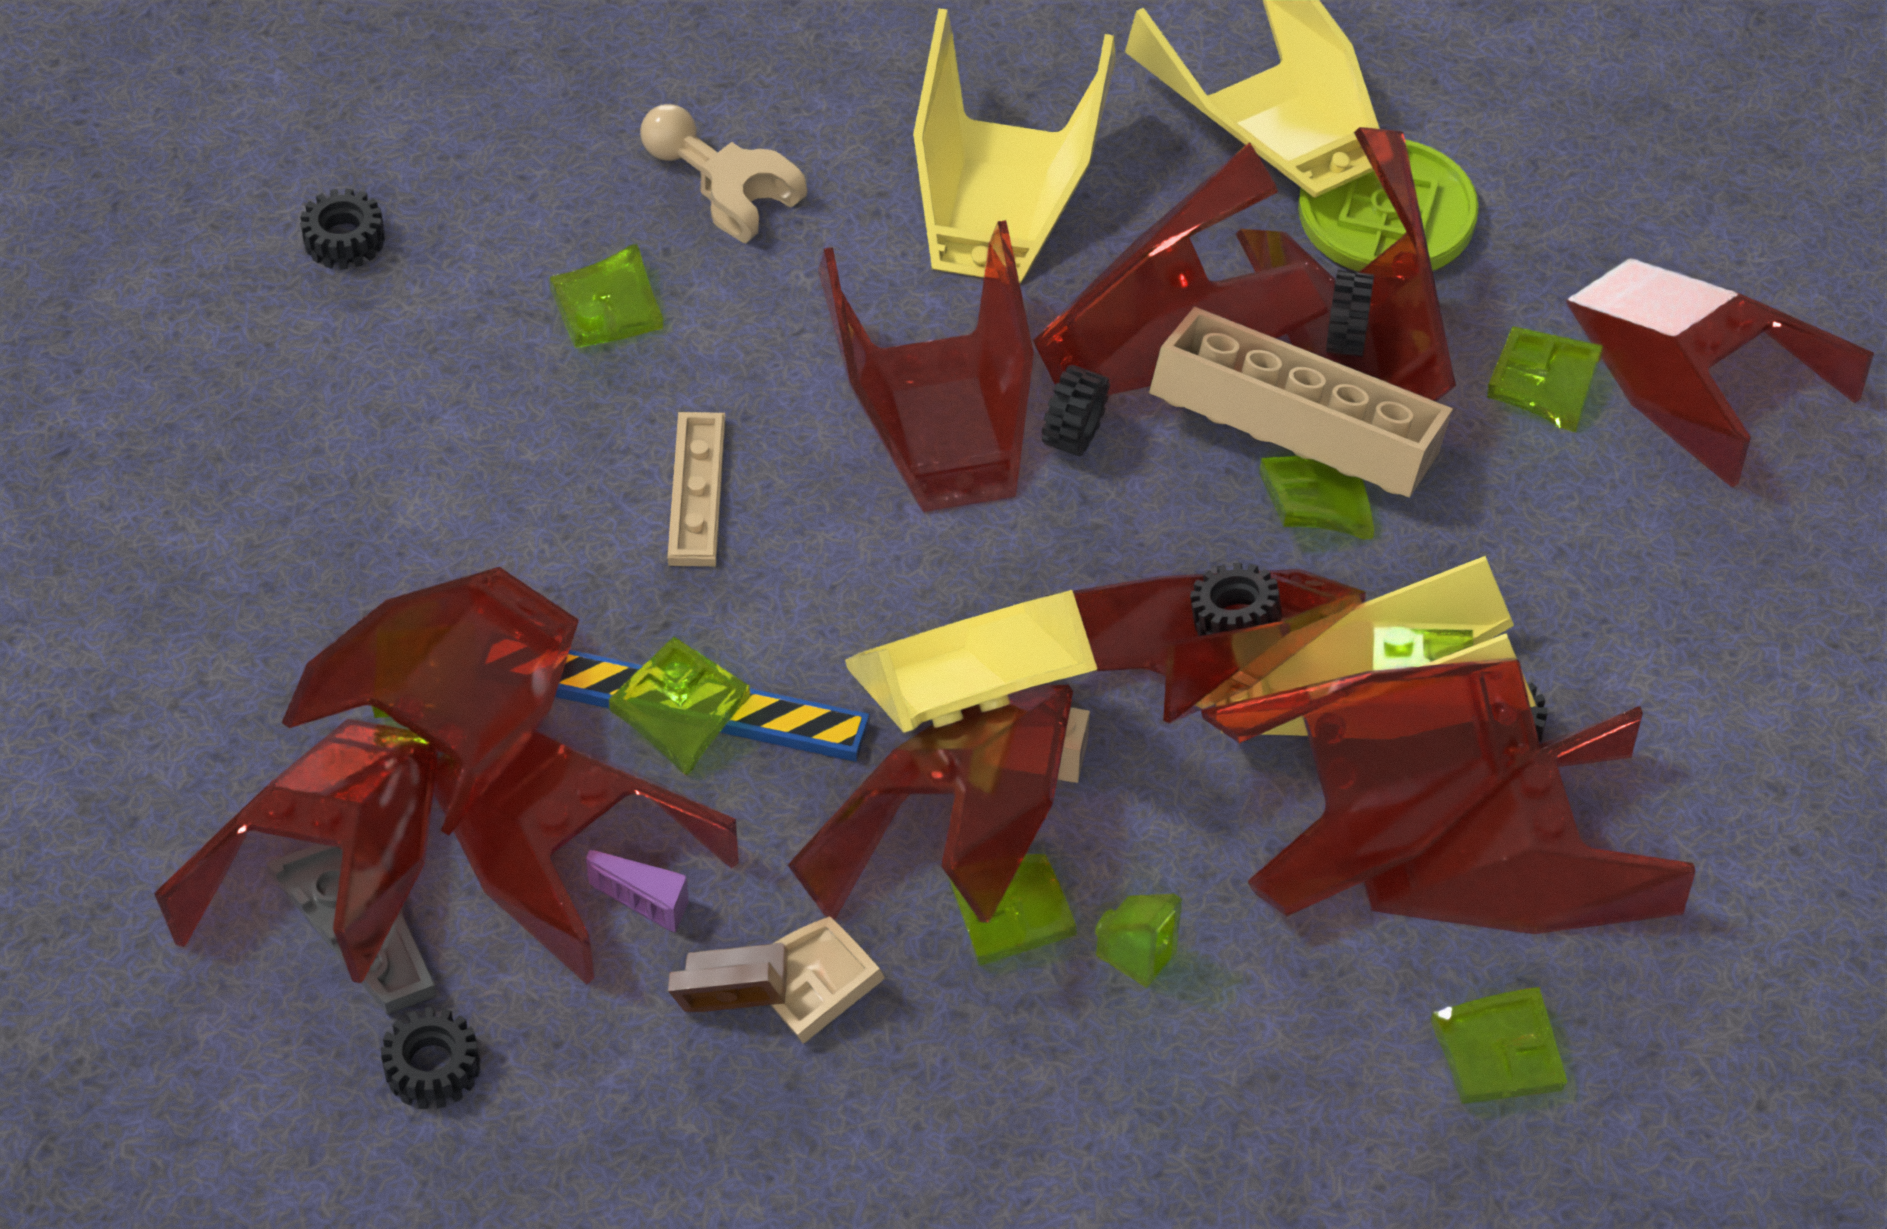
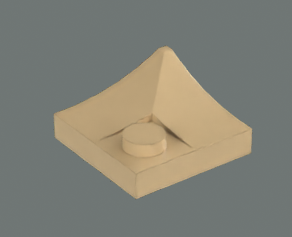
M827 917L804 926L775 942L783 943L788 949L785 1004L770 1006L804 1044L883 981L885 976L849 934L831 917Z

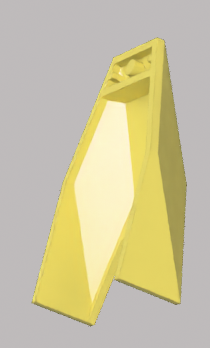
M1263 0L1281 63L1211 95H1206L1146 10L1141 8L1136 11L1125 53L1314 198L1388 165L1390 159L1353 45L1320 0Z
M938 9L913 133L932 270L1022 283L1090 165L1116 63L1114 35L1105 34L1098 72L1066 127L1059 132H1047L970 119L965 114L948 11L946 9Z
M1486 556L1349 608L1214 682L1218 727L1221 733L1391 738L1536 706V703L1507 633L1495 637L1513 627L1514 623Z
M1073 590L1033 599L950 623L860 652L845 660L851 674L903 732L914 730L921 723L931 719L934 728L964 719L961 712L962 709L979 704L981 712L990 711L1010 704L1008 694L1097 670Z

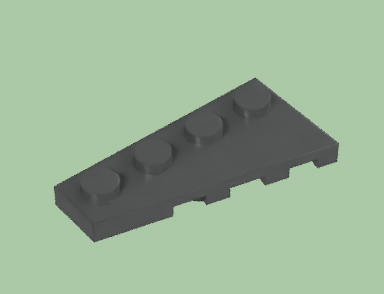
M363 827L266 862L268 874L387 1015L436 996L432 978Z

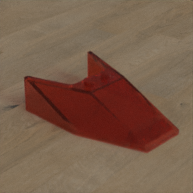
M1359 127L1354 131V134L1406 230V233L1358 272L1374 275L1363 357L1326 352L1336 280L1286 232L1241 228L1235 234L1293 346L1437 402L1456 387L1404 133L1403 131Z
M1250 142L1139 236L1033 340L1055 386L1056 383L1060 384V376L1063 371L1066 372V368L1069 365H1075L1108 377L1110 389L1107 393L1109 395L1151 386L1161 346L1194 307L1275 339L1328 313L1325 303L1301 263L1219 281L1208 279L1190 237L1278 193L1274 181Z
M1007 220L997 221L988 243L976 330L968 335L888 348H880L871 342L841 290L833 247L824 248L818 273L849 385L922 512L1016 497L1034 351Z
M1632 258L1566 300L1569 309L1630 404L1731 488L1739 484L1751 437L1708 370L1712 366L1765 332L1850 401L1856 403L1861 399L1874 357V352L1743 294Z
M501 567L386 599L306 664L281 723L288 728H292L361 706L369 705L380 709L393 718L396 723L405 726L432 744L438 751L454 759L460 766V773L441 828L442 832L450 836L547 718L579 619Z
M1302 569L1267 570L1271 573V579L1275 578L1278 583L1282 612L1280 622L1199 637L1197 631H1195L1190 595L1191 591H1194L1193 585L1196 580L1203 581V574L1157 576L1074 590L1073 594L1097 666V670L1094 671L1145 669L1166 676L1163 721L1170 724L1252 688L1365 601L1366 591ZM1236 604L1228 606L1224 609L1239 610L1246 608L1250 605Z
M1516 658L1372 670L1201 710L1203 720L1239 744L1302 716L1325 798L1326 807L1324 813L1248 880V884L1255 894L1286 917L1421 856L1541 751L1520 661Z
M1069 685L1033 686L1008 694L1010 704L990 711L981 712L979 704L962 709L961 712L964 719L934 728L932 724L893 749L787 865L822 913L827 917L836 919L898 808L910 794H955L941 867L980 922L989 923L1053 805L1073 697L1071 687Z
M1641 706L1481 766L1349 824V831L1371 911L1529 934L1683 915L1696 873L1694 864L1691 862L1596 849L1585 845L1579 836L1558 767L1632 758L1643 715Z
M501 714L494 716L423 770V774L484 893L586 985L594 979L590 936L551 862V857L555 851L622 799L632 794H640L650 798L731 869L739 863L735 818L632 769Z
M346 719L263 788L154 893L175 945L185 947L249 831L338 847L343 850L333 931L352 982L362 984L425 864L439 750L438 735Z

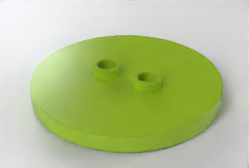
M1382 137L1390 159L1388 165L1316 198L1300 188L1299 218L1310 241L1328 258L1357 272L1380 277H1408L1434 271L1458 257L1468 246L1475 232L1478 216V198L1470 178L1452 159L1418 142Z

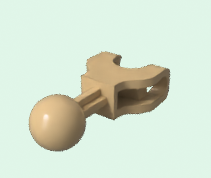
M673 104L659 105L650 110L642 121L640 135L645 149L652 156L660 160L673 161L682 158L701 172V193L711 200V217L714 224L742 243H747L758 234L759 214L751 201L757 198H773L789 207H793L807 196V185L803 173L780 153L767 149H742L733 142L719 152H716L697 138V128L694 119L688 111L680 106Z

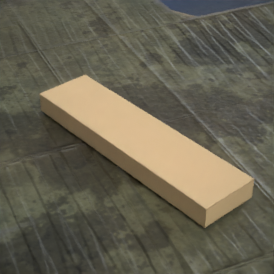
M678 412L668 566L716 567L725 413Z

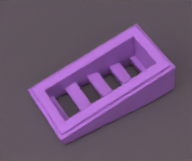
M589 850L586 863L590 885L665 929L676 933L689 903L687 876L603 852Z

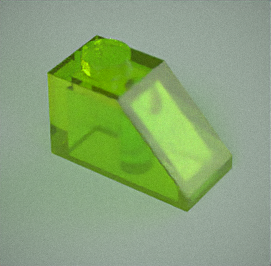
M1174 893L1130 895L1116 910L1108 909L1102 915L1095 928V935L1097 936L1096 956L1147 988L1177 954L1182 898Z

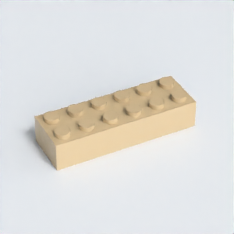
M1197 307L1190 311L1161 346L1149 391L1150 394L1164 399L1165 402L1172 406L1185 407L1205 415L1214 423L1227 424L1249 433L1259 441L1272 442L1292 450L1299 457L1317 460L1336 468L1344 475L1359 477L1379 485L1386 492L1401 494L1409 498L1437 458L1453 408Z

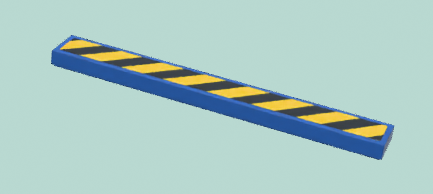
M491 633L476 669V677L479 681L857 762L869 726L868 713Z

